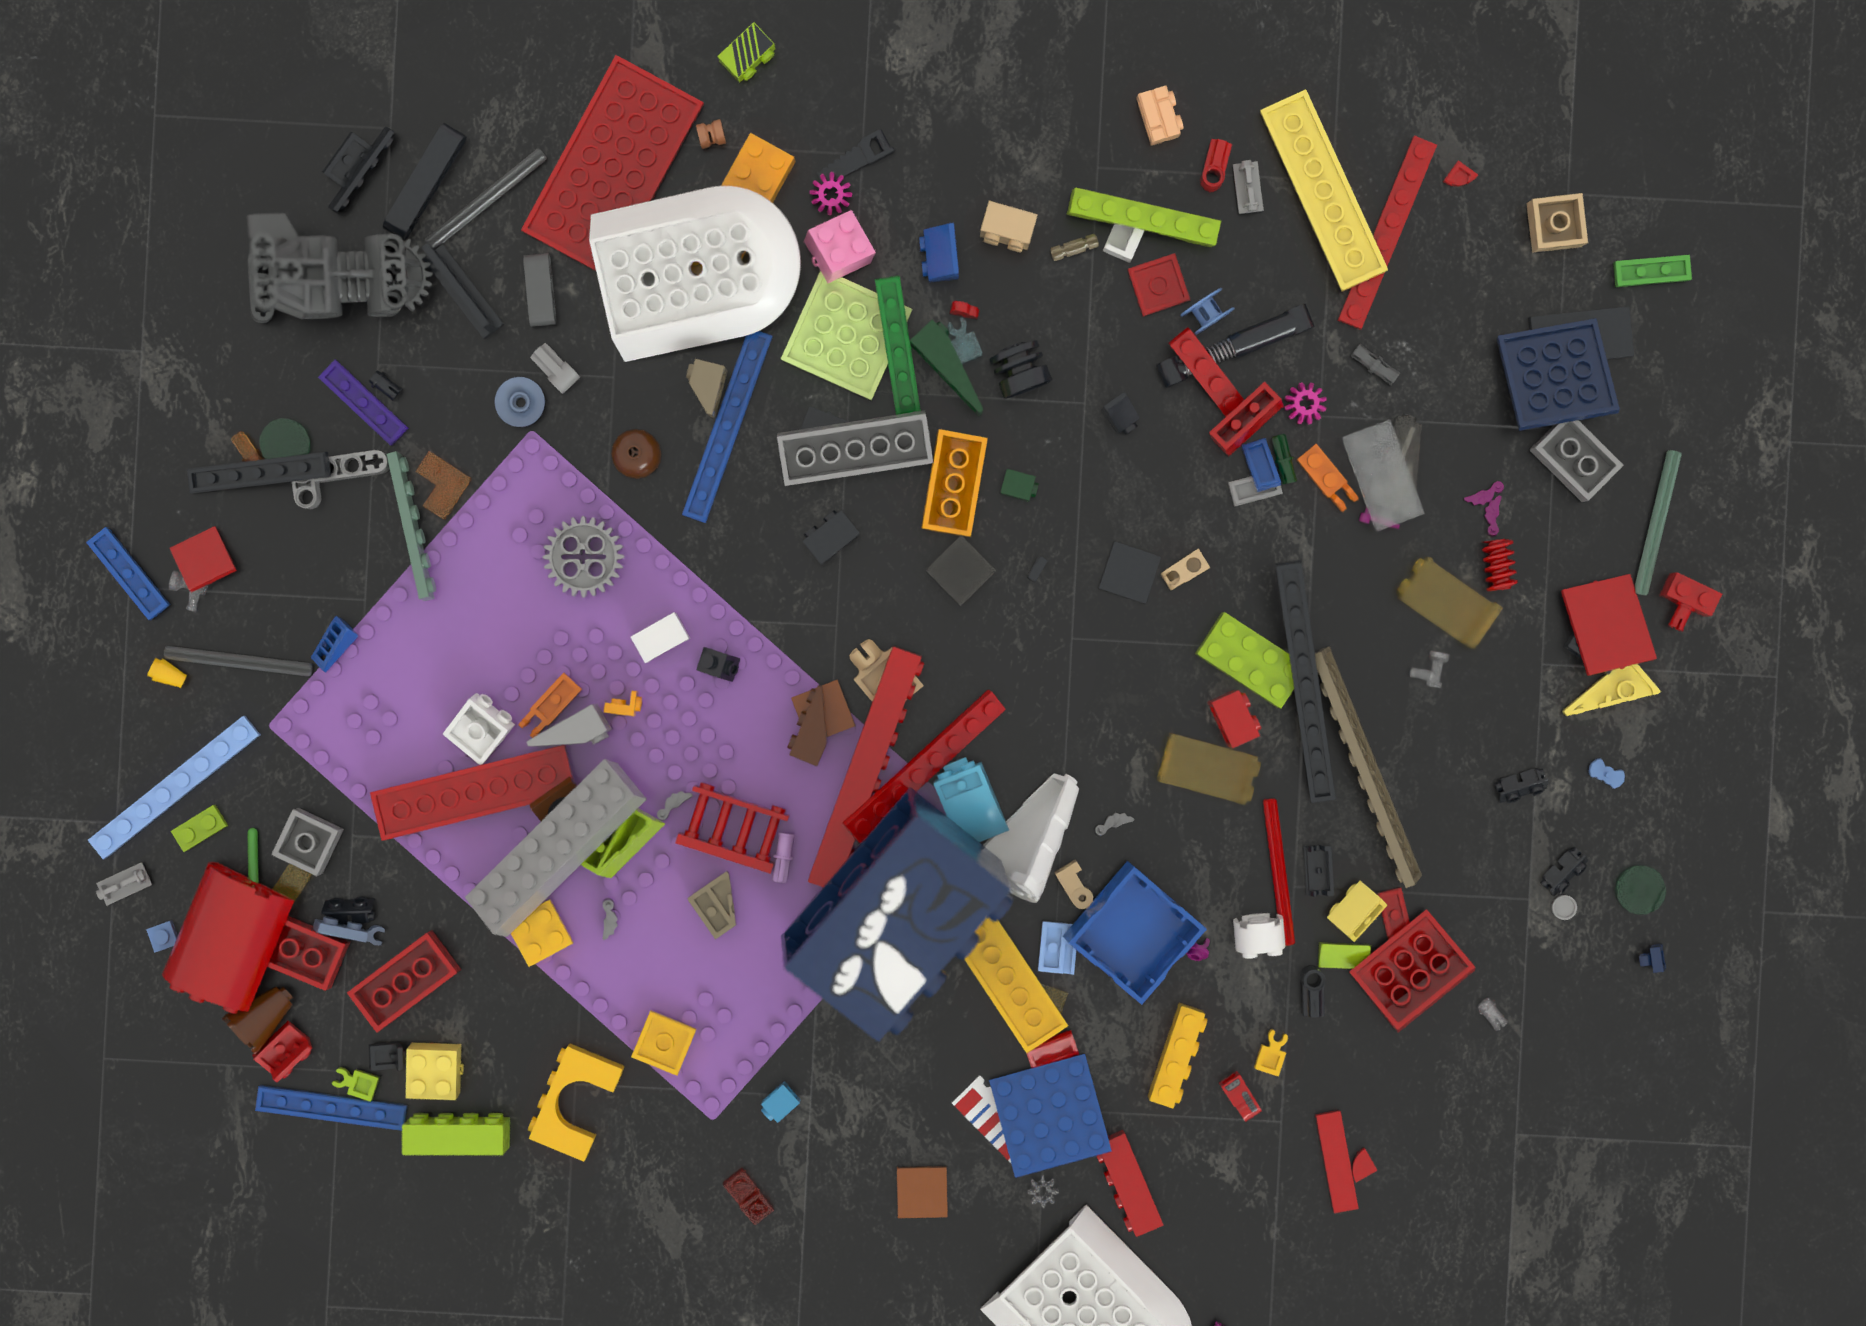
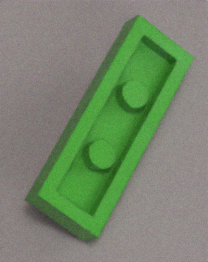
M1690 255L1613 262L1615 287L1692 280Z

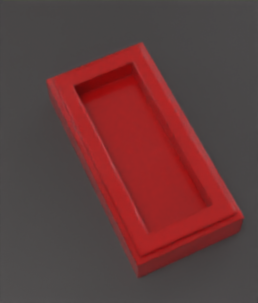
M1069 1030L1052 1036L1026 1054L1031 1068L1074 1057L1079 1055L1072 1032Z

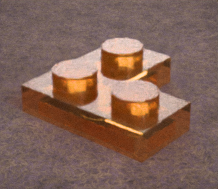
M428 451L415 471L436 485L423 507L443 520L447 518L472 480L471 477L431 451Z

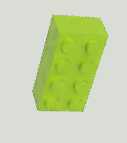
M1222 612L1195 655L1267 702L1281 709L1294 690L1289 654L1235 618Z
M415 1113L413 1117H410L402 1124V1155H504L510 1147V1117H503V1113H490L488 1117H478V1113H465L463 1117H453V1113H440L438 1117H429L428 1113Z

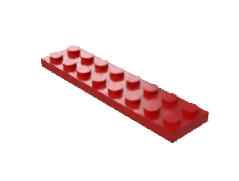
M561 745L370 792L381 840L384 841L526 806L568 777H571L573 780L574 778L566 745Z

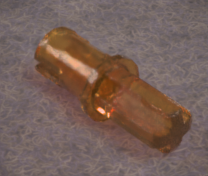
M243 431L236 433L231 438V441L242 455L243 462L263 460L259 455L260 450L254 448Z

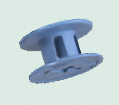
M1222 288L1209 294L1180 315V317H1183L1190 312L1194 314L1202 326L1193 333L1195 336L1235 309L1232 307L1223 313L1213 299L1215 295L1221 292Z

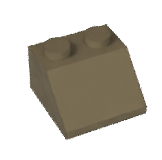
M695 359L694 364H689L686 378H688L690 386L707 414L711 418L716 419L728 370L725 366Z

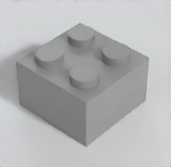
M301 808L293 809L271 855L315 876L321 875L344 829Z

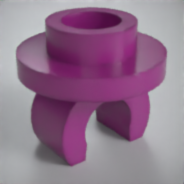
M1206 938L1203 945L1195 942L1186 953L1188 957L1194 961L1208 958L1209 951L1207 947L1210 944V940Z

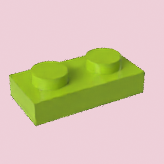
M212 805L173 829L171 833L182 851L186 852L221 831L228 824L216 805Z

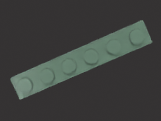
M398 452L388 453V463L418 597L423 601L435 599L433 592H436V585L433 577L429 576L428 568L431 567L428 554L424 553L423 544L425 543L423 530L418 527L417 520L420 519L417 505H414L412 496L415 494L413 484L407 478L406 472L409 471L408 461L406 457H403Z

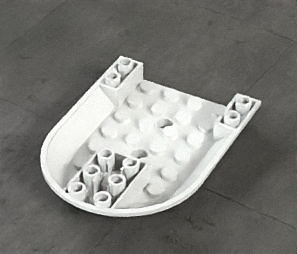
M734 186L710 187L591 215L589 241L610 333L614 344L625 362L753 334L770 325L784 312L797 288L800 276V252L795 233L787 218L771 201L751 190ZM745 250L751 255L749 264L743 263L741 260V254ZM694 261L700 262L703 266V271L699 276L694 275L691 271V265ZM646 272H651L655 276V283L652 286L644 283L643 277Z
M1087 1204L1069 1221L1070 1226L1001 1294L997 1292L980 1308L996 1326H1192L1187 1311L1177 1296ZM1066 1291H1073L1077 1295L1073 1303L1068 1304L1062 1300V1296Z

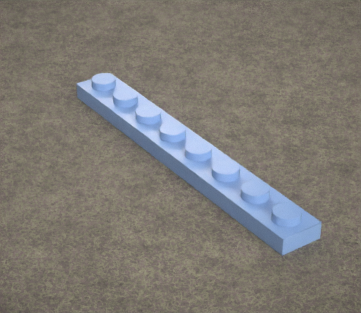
M242 716L88 839L89 843L103 860L108 858L261 734L246 716Z

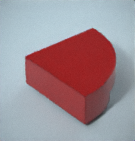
M1458 160L1443 182L1451 186H1463L1472 182L1478 174Z
M1362 1148L1356 1154L1353 1161L1352 1176L1355 1182L1377 1171L1365 1148Z

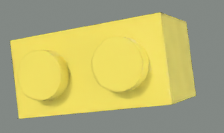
M1359 881L1347 890L1346 897L1340 903H1336L1331 908L1327 918L1355 942L1386 908L1387 904L1363 882Z

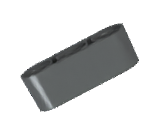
M550 254L524 255L530 326L555 325L556 308Z

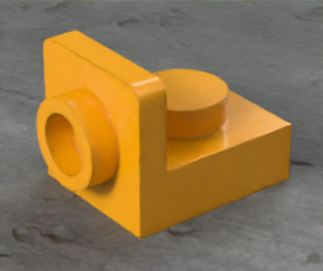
M631 691L630 705H626V700L612 698L611 703H605L604 713L636 716V711L640 712L642 706V697L638 696L639 691Z

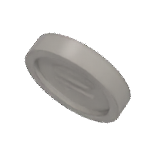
M1560 895L1553 900L1551 909L1557 918L1568 920L1576 914L1577 904L1572 897Z

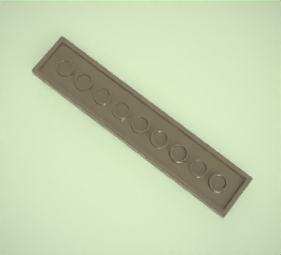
M1330 646L1325 647L1315 653L1317 672L1323 682L1320 683L1322 693L1330 699L1332 704L1330 706L1331 715L1340 724L1339 734L1343 743H1347L1351 751L1348 753L1350 762L1353 767L1357 766L1360 774L1358 776L1359 784L1362 790L1366 789L1370 798L1367 799L1369 809L1372 813H1376L1379 820L1377 828L1380 835L1385 836L1387 840L1386 850L1391 860H1395L1398 867L1395 869L1397 878L1400 883L1404 882L1406 888L1411 887L1421 878V871Z

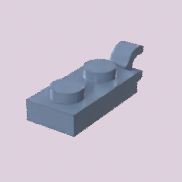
M323 917V920L315 919L313 929L317 933L361 942L367 941L373 945H381L382 943L380 940L373 938L374 933L377 931L385 932V929L379 925H373L365 930L360 923L348 921L347 925L339 924L338 919Z

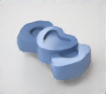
M1601 758L1595 759L1589 765L1590 777L1603 780L1611 788H1618L1624 783V771L1621 769L1613 770L1611 767L1605 766Z

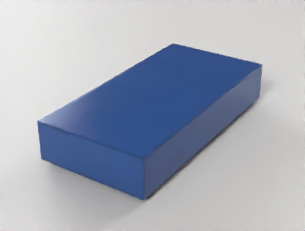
M1266 438L1242 445V451L1257 492L1280 486L1281 480Z

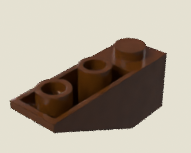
M818 685L817 689L811 688L806 702L810 703L807 713L801 712L797 725L801 726L798 735L792 734L787 746L788 749H791L790 756L816 767L827 745L823 687L821 685Z

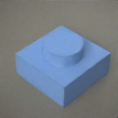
M172 920L146 929L154 953L174 946L178 937Z

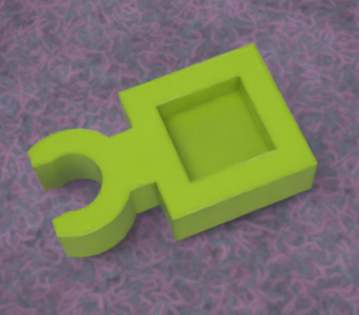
M340 1067L336 1070L337 1073H341L344 1076V1080L342 1082L334 1080L332 1082L333 1086L338 1088L348 1086L347 1094L370 1102L373 1100L380 1076L356 1069L353 1075L346 1068Z

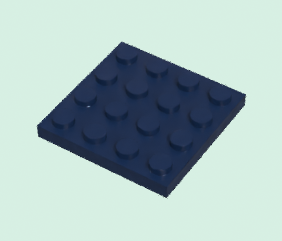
M1596 318L1499 335L1497 337L1519 431L1617 414L1620 409Z

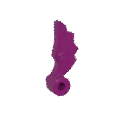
M1497 481L1489 490H1481L1475 495L1465 497L1464 501L1471 502L1474 506L1478 504L1484 506L1486 502L1492 500L1494 493H1501L1503 491L1504 485L1502 482Z
M1500 495L1495 500H1491L1489 506L1485 508V518L1490 524L1487 533L1490 537H1495L1499 532L1496 518L1499 516V505L1502 497Z
M1366 507L1364 513L1361 512L1358 520L1369 524L1371 520L1391 528L1399 529L1400 527L1399 524L1369 515L1371 508Z

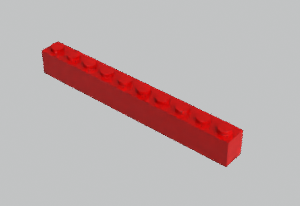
M892 646L808 877L809 883L824 887L855 851V849H852L855 838L842 823L871 797L872 793H876L881 784V780L878 779L881 769L886 770L890 756H887L886 753L889 746L894 747L899 733L894 731L898 722L903 723L907 709L903 708L906 699L911 700L916 687L912 685L914 676L919 677L924 666V662L920 661L921 655Z

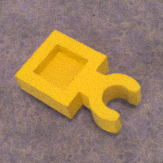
M1271 1029L1268 1033L1269 1046L1261 1044L1254 1068L1279 1077L1286 1052L1280 1050V1048L1286 1044L1288 1035L1283 1033L1281 1040L1275 1041L1273 1038L1275 1030Z

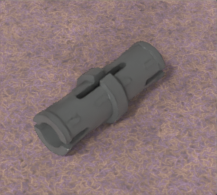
M1361 343L1351 355L1352 358L1368 368L1369 373L1376 374L1390 386L1400 374L1399 371L1383 361L1382 356H1376Z

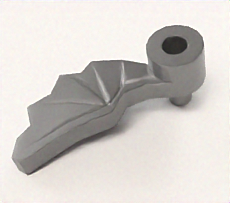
M682 791L678 794L672 793L671 797L666 800L665 809L658 811V819L665 821L673 808H678L683 802L693 797V794Z
M1114 813L1113 816H1108L1104 825L1096 826L1094 833L1096 836H1102L1109 828H1117L1122 824L1134 821V818L1127 816L1125 813Z
M606 898L603 901V908L606 912L603 940L607 939L609 935L614 934V929L618 926L616 922L618 918L612 911L614 902L611 898Z

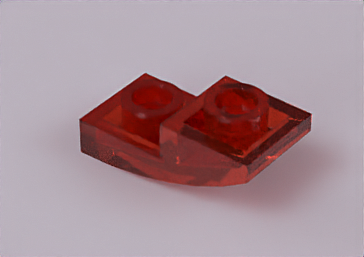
M743 1168L723 1182L725 1189L736 1200L739 1208L754 1225L774 1211L770 1202Z

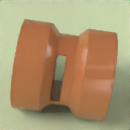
M721 119L714 120L708 125L704 123L696 125L702 149L709 148L711 144H726Z

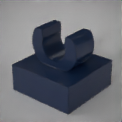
M1654 944L1650 947V953L1640 954V966L1652 965L1654 973L1664 972L1666 963L1663 944Z

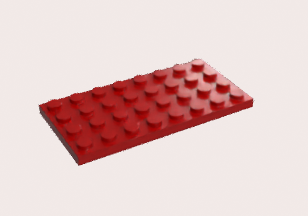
M615 55L521 231L596 271L589 241L591 215L652 201L700 113L704 102Z

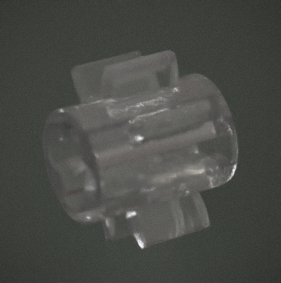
M1041 1175V1181L1031 1180L1034 1187L1027 1190V1193L1034 1195L1031 1201L1032 1204L1038 1201L1041 1203L1042 1208H1045V1203L1049 1201L1054 1204L1055 1201L1052 1196L1053 1194H1059L1058 1189L1051 1188L1054 1185V1180L1052 1179L1047 1182L1043 1175ZM1041 1187H1046V1191H1049L1045 1193V1197H1040L1039 1191Z

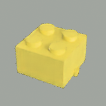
M412 1042L407 1048L406 1098L456 1100L460 1094L461 1075L464 1072V1065L461 1064V1044Z

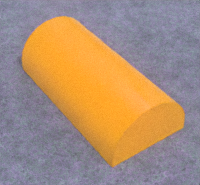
M938 429L922 529L971 537L988 438Z

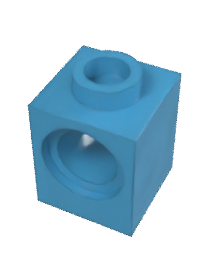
M784 1081L762 1100L761 1105L764 1108L761 1111L770 1121L774 1119L778 1123L800 1103L801 1099Z

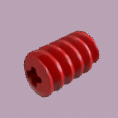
M1500 539L1482 542L1489 545L1483 548L1482 552L1490 554V556L1483 559V562L1491 564V566L1484 569V572L1492 574L1485 581L1493 583L1486 591L1511 589V586L1518 583V580L1510 578V576L1517 573V570L1509 568V566L1516 563L1515 560L1508 559V556L1514 554V550L1507 549V546L1513 544V540Z

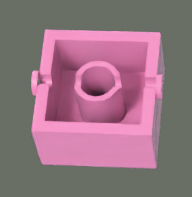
M852 210L809 229L804 239V243L812 255L813 265L819 267L827 283L870 264L876 253Z

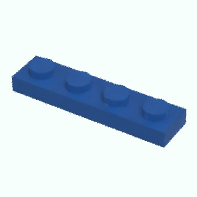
M108 527L103 528L86 542L148 620H152L170 606L169 602Z

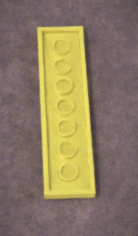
M1305 89L1260 110L1341 291H1345L1387 272L1388 268L1307 90Z

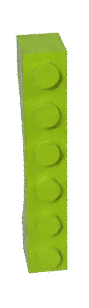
M1080 188L1072 190L1067 215L1137 228L1207 247L1216 246L1221 224L1219 220Z

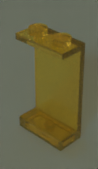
M1425 557L1424 560L1420 558L1412 568V571L1415 573L1411 579H1405L1398 588L1400 594L1397 598L1468 648L1475 649L1503 607L1485 599L1432 562L1433 559L1431 557Z
M1170 733L1157 781L1245 805L1247 800L1251 801L1254 787L1251 786L1253 776H1258L1261 763L1257 762V756Z

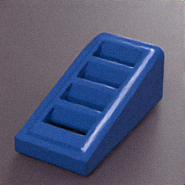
M336 616L327 628L311 658L326 673L359 635L347 622ZM323 655L326 656L324 661L321 659Z

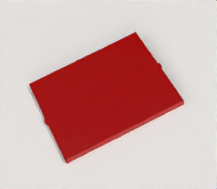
M1630 574L1602 581L1596 580L1593 583L1561 591L1587 676L1619 668L1624 669L1627 666L1657 659Z

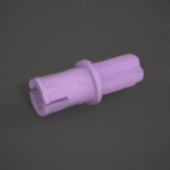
M779 833L777 851L773 855L775 864L772 880L777 883H786L790 860H793L791 850L794 835Z

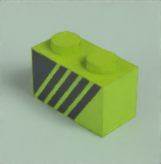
M753 22L717 57L719 62L740 83L743 79L749 80L756 73L757 70L755 68L761 62L765 64L774 56L775 44Z

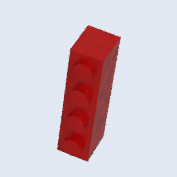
M1124 1130L1109 1135L1108 1139L1112 1152L1098 1155L1097 1158L1099 1163L1105 1162L1108 1171L1104 1172L1109 1186H1115L1118 1193L1113 1195L1118 1208H1124L1127 1217L1123 1218L1128 1232L1134 1231L1135 1236L1138 1237L1164 1226Z

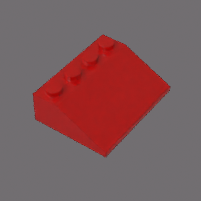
M1426 909L1349 971V973L1394 1029L1400 1032L1473 973L1475 966Z

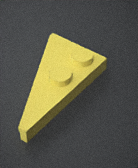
M1635 664L1624 669L1612 670L1609 675L1602 676L1562 712L1565 716L1579 714L1625 701L1656 695L1661 691L1642 668Z

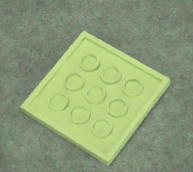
M820 271L781 360L872 401L888 366L877 293L842 277L827 283ZM904 306L906 320L908 321L912 309L907 306Z

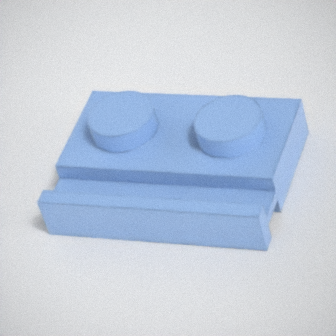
M1042 921L1038 971L1074 975L1076 949L1063 937L1073 924Z

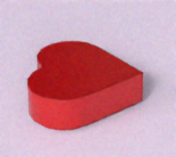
M954 301L951 304L949 314L978 319L980 310L978 307L966 302Z

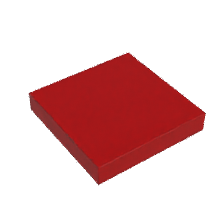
M1175 253L1127 269L1143 317L1190 301Z
M215 526L170 547L172 555L191 593L237 571Z

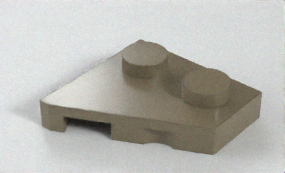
M728 871L687 898L715 940L737 925Z

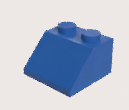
M954 223L924 229V236L919 237L920 251L926 252V261L922 262L923 277L928 276L929 282L958 280L959 269Z

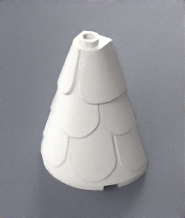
M1054 773L1006 821L1009 831L991 837L983 844L984 847L1002 861L1011 887L1010 893L1032 903H1036L1044 891L1055 856L1062 842L1064 830L1068 829L1079 791L1076 785L1078 782L1070 775L1065 774L1061 776Z

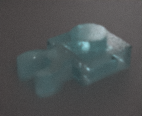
M962 317L960 318L961 329H954L950 322L948 323V330L950 334L956 336V339L951 342L961 363L964 364L983 356L974 331L969 334L966 333L967 323Z

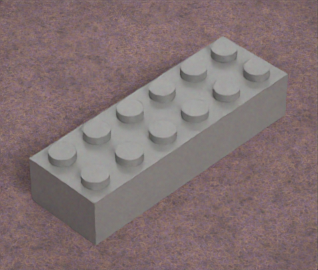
M925 410L777 433L785 486L933 463Z

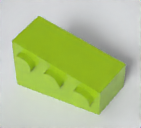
M638 808L581 866L598 876L612 878L665 823Z

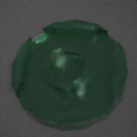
M280 418L271 421L263 429L260 435L259 447L265 459L304 455L310 451V437L301 423L292 419Z
M1644 865L1631 866L1624 870L1617 878L1615 886L1616 898L1620 905L1628 912L1638 915L1648 914L1657 910L1664 902L1666 895L1664 879L1659 872L1651 867Z

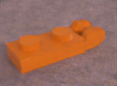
M1317 444L1296 460L1323 494L1330 498L1341 512L1347 508L1345 503L1335 494L1340 488L1343 489L1347 497L1353 502L1359 499L1357 494L1347 484L1348 481Z
M563 672L530 708L531 711L518 725L521 728L526 727L536 715L542 720L531 731L530 736L532 738L536 737L560 715L583 689Z

